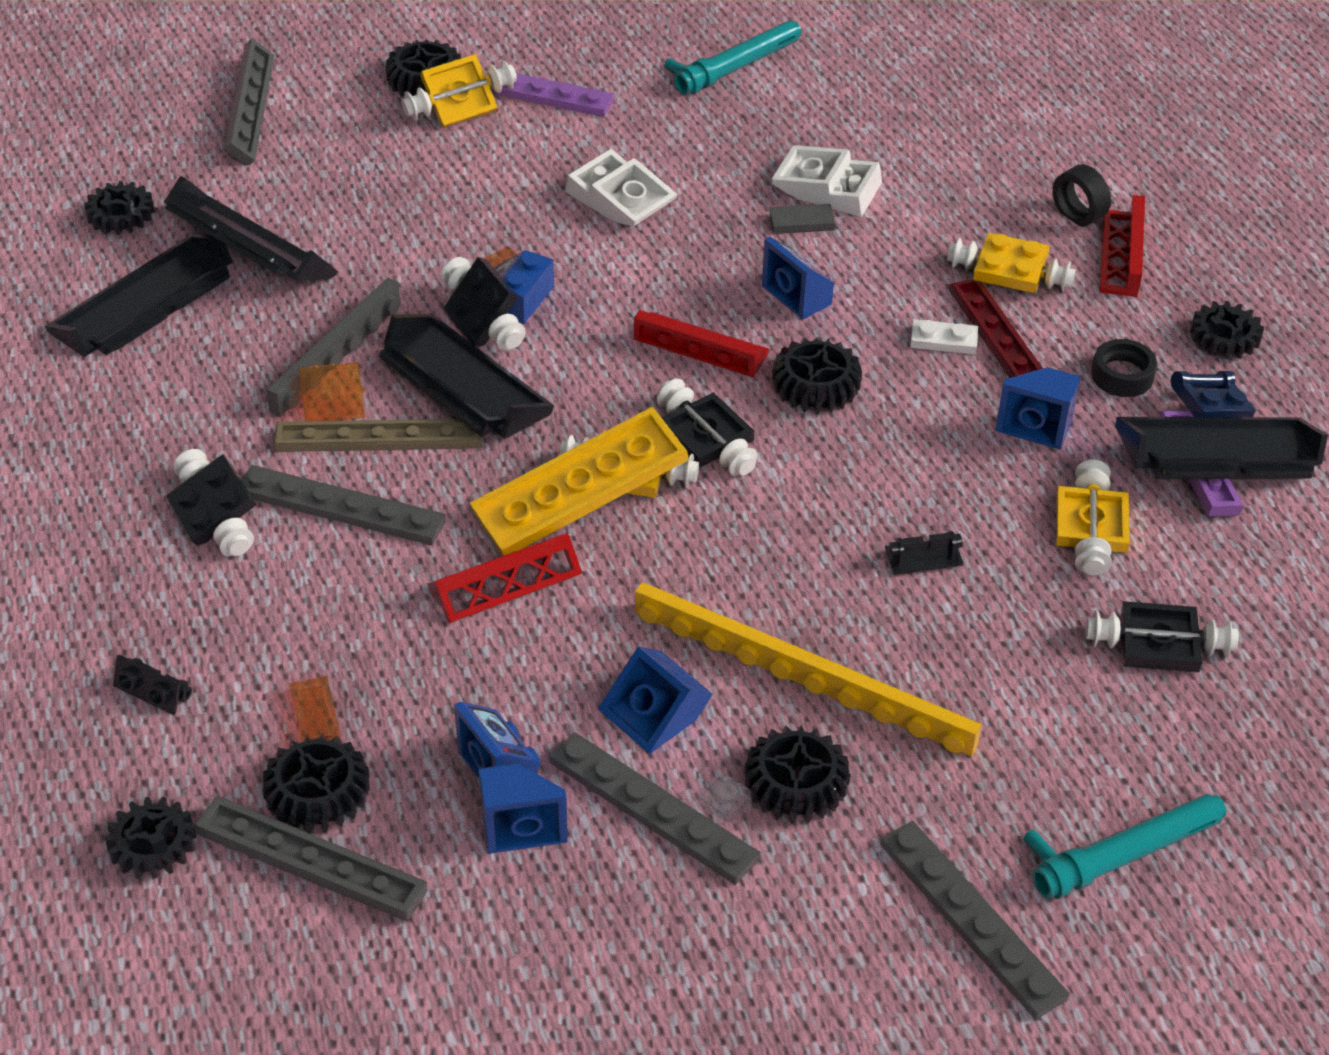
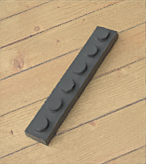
M253 38L244 46L223 149L231 158L240 161L244 165H251L256 158L275 56Z
M390 278L385 279L266 389L271 413L281 417L289 408L294 409L307 391L317 388L324 375L330 370L337 369L342 359L350 351H356L361 341L370 332H376L381 322L389 314L393 315L398 311L401 299L397 281Z
M251 465L242 478V482L253 500L432 546L446 522V514L255 465Z
M576 732L550 755V763L734 885L760 860V851Z
M219 796L215 797L195 824L197 835L406 922L409 921L428 891L427 881Z
M913 820L881 838L880 846L1035 1020L1068 1001L1070 993Z

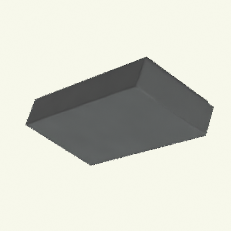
M831 204L769 208L773 234L835 231V220Z

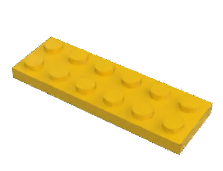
M652 406L470 502V507L501 555L504 556L531 545L688 461V452Z

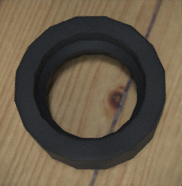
M1086 164L1076 165L1060 174L1052 185V196L1058 211L1080 227H1086L1108 213L1111 207V193L1108 184L1095 168ZM1074 183L1084 191L1088 199L1089 208L1079 200Z
M1113 339L1104 342L1097 348L1091 369L1092 380L1100 389L1111 395L1119 397L1142 395L1152 387L1158 364L1156 356L1149 347L1137 341ZM1126 361L1138 366L1143 372L1122 374L1110 369L1106 363Z

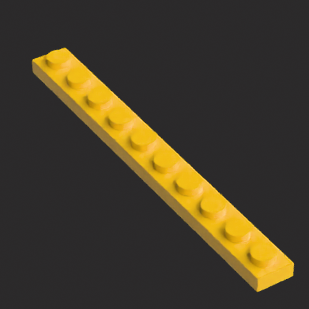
M642 582L635 590V614L639 615L647 623H659L672 629L680 637L689 636L703 642L713 651L722 650L736 656L746 665L755 664L767 669L779 679H790L800 683L814 694L823 693L837 699L847 708H859L873 714L882 723L891 722L908 729L915 737L932 739L943 744L950 752H962L972 756L978 747L982 724L647 583Z

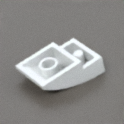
M797 145L792 146L771 179L774 186L798 200L816 205L831 204L832 209L860 217L863 216L882 183L879 162L851 160L850 151L847 149Z
M609 149L569 174L565 189L566 193L613 222L635 226L677 198L676 192L639 161L633 158L627 162L612 149Z

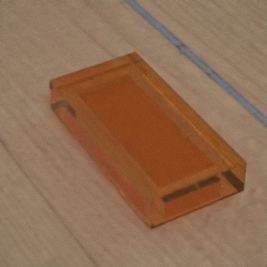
M328 676L290 683L301 742H304L306 734L311 740H318L322 733L327 738V741L332 740L337 735L341 740Z

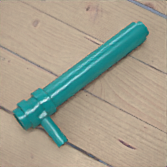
M786 21L710 58L698 59L690 65H684L668 58L664 63V67L676 73L674 75V84L683 95L688 93L695 94L703 86L708 88L714 85L716 80L797 42L802 34V30L797 22Z
M1205 794L1081 849L1073 847L1059 854L1036 830H1030L1025 834L1024 841L1042 860L1039 867L1035 868L1032 873L1035 887L1045 899L1052 897L1060 899L1069 895L1072 888L1076 890L1085 888L1101 875L1219 824L1226 815V806L1219 796Z

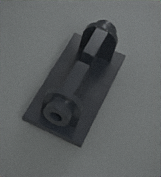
M953 531L929 535L928 541H924L922 536L903 539L899 537L895 539V542H890L889 546H885L894 575L964 565L958 549L962 548V537L960 533L954 534Z
M120 654L117 655L113 681L114 687L172 715L176 714L177 704L180 699L187 701L191 697L192 688L189 687L186 680H178L168 674L164 676L161 674V671L143 663L139 658L131 659Z

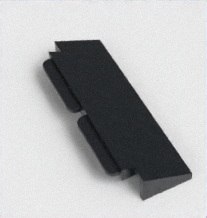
M183 176L179 177L164 200V203L167 204L166 210L276 274H287L296 280H330L339 272L311 250L308 253L208 196Z
M194 233L45 326V329L83 357L96 349L108 355L164 321L173 312L184 308L229 279L231 275L227 266L233 263L226 244L211 235Z
M433 314L391 316L383 343L385 346L383 350H380L379 357L481 437L494 431L503 439H506L552 414L554 408L552 403Z
M1117 417L1115 428L1134 467L1151 468L1156 479L1312 478L1314 466L1323 463L1328 434L1300 417Z

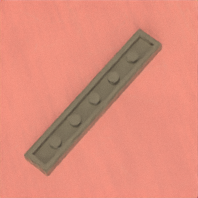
M459 419L276 422L274 451L481 448L482 437Z

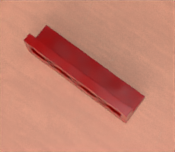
M1133 195L1129 212L1109 210L1104 215L1100 293L1138 297L1143 267L1145 196ZM1110 219L1127 220L1128 224L1118 228L1110 222ZM1120 237L1127 244L1118 248L1109 240ZM1118 256L1126 264L1117 268L1108 260ZM1117 276L1125 282V286L1109 285L1107 280Z
M639 310L634 317V340L753 378L769 355L768 348L653 312L648 313Z
M568 533L427 583L432 596H438L445 617L451 623L580 575L583 572ZM564 550L571 570L559 574L547 568L552 554ZM544 557L541 565L534 562V560ZM527 564L539 570L533 584L526 586L514 580L520 565ZM511 569L508 577L501 574V572ZM544 573L552 576L541 581ZM494 576L506 582L499 597L492 598L480 592L486 578ZM478 581L475 589L467 586ZM511 585L519 588L518 590L508 593ZM460 588L472 594L467 608L454 613L447 592ZM478 597L485 600V602L475 605Z

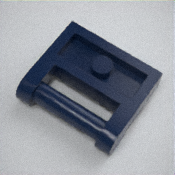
M1176 371L1171 376L1170 383L1172 389L1194 417H1253L1256 409L1248 401L1246 394L1235 385V376L1231 371H1219L1217 374H1189L1187 371Z

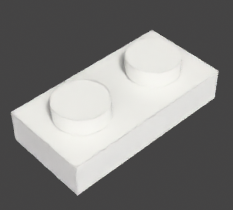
M913 319L910 348L976 355L978 326Z

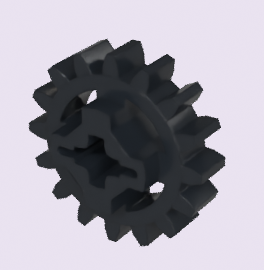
M119 181L117 186L106 183L104 189L95 188L96 195L88 194V202H84L88 223L93 224L95 230L103 227L104 234L115 230L116 234L120 235L122 230L125 229L132 233L133 227L143 228V221H151V214L155 213L151 192H146L145 186L136 188L135 182H131L126 186L123 184V181Z
M1213 301L1211 308L1202 305L1200 311H1195L1190 333L1194 334L1193 342H1201V350L1210 348L1212 350L1211 355L1213 356L1223 353L1225 359H1229L1230 354H1235L1237 358H1242L1243 352L1251 355L1254 348L1260 347L1264 326L1260 325V317H1252L1254 312L1252 309L1243 311L1242 304L1240 303L1236 307H1232L1229 301H1225L1224 305H1219L1216 301Z
M145 797L144 805L139 807L132 801L129 803L130 811L128 813L123 811L116 812L118 823L113 822L107 825L109 835L105 837V842L111 862L113 864L119 863L123 874L133 868L135 878L140 879L145 871H150L152 878L155 879L158 876V870L163 868L171 874L174 872L172 864L174 862L185 864L187 862L185 852H194L195 850L193 839L197 838L191 813L189 811L183 812L181 803L178 801L169 807L166 797H162L158 804H152L150 797Z

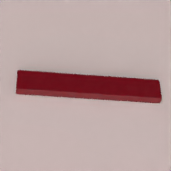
M972 278L949 284L950 293L972 325L978 326L979 335L1009 378L1043 369L982 282L975 281Z

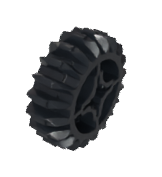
M426 39L422 42L415 40V43L405 42L404 47L397 46L395 51L389 53V58L386 59L385 65L386 80L388 85L392 87L393 92H399L400 97L405 96V92H409L412 96L417 95V88H421L427 93L420 76L421 71L461 59V54L457 53L456 48H450L449 43L440 44L439 40L429 42Z
M815 337L814 341H808L803 338L800 344L791 341L789 347H783L781 353L776 355L772 369V380L775 393L780 394L782 402L790 400L791 408L801 404L804 413L809 407H813L816 413L819 414L821 408L826 407V410L832 413L835 405L843 409L846 402H853L855 395H858L861 387L862 371L859 357L852 354V349H844L842 342L832 344L830 338L826 341H819L817 337Z
M785 725L782 733L771 729L768 738L759 736L756 746L750 748L747 762L744 765V774L746 775L745 786L747 791H751L750 797L752 802H761L760 807L763 813L774 808L776 820L783 816V813L789 814L792 824L797 819V815H803V818L809 824L813 812L824 819L827 809L836 811V808L839 806V800L844 801V797L847 795V785L850 784L851 774L849 773L848 756L843 755L842 746L839 744L833 745L831 735L821 738L817 728L811 733L805 732L802 725L797 731H791ZM797 766L800 768L798 779L795 778V770Z
M323 733L318 740H311L306 734L304 742L297 743L291 739L289 749L278 747L277 758H268L267 770L263 771L262 776L264 786L262 792L264 800L267 802L268 810L271 812V815L276 814L280 822L286 823L289 821L290 826L297 829L302 823H305V828L309 834L314 829L315 824H321V828L327 833L329 822L334 821L342 827L344 814L355 819L356 807L364 808L365 796L369 795L370 791L369 768L364 762L361 751H355L351 742L342 744L338 735L332 740L327 741Z

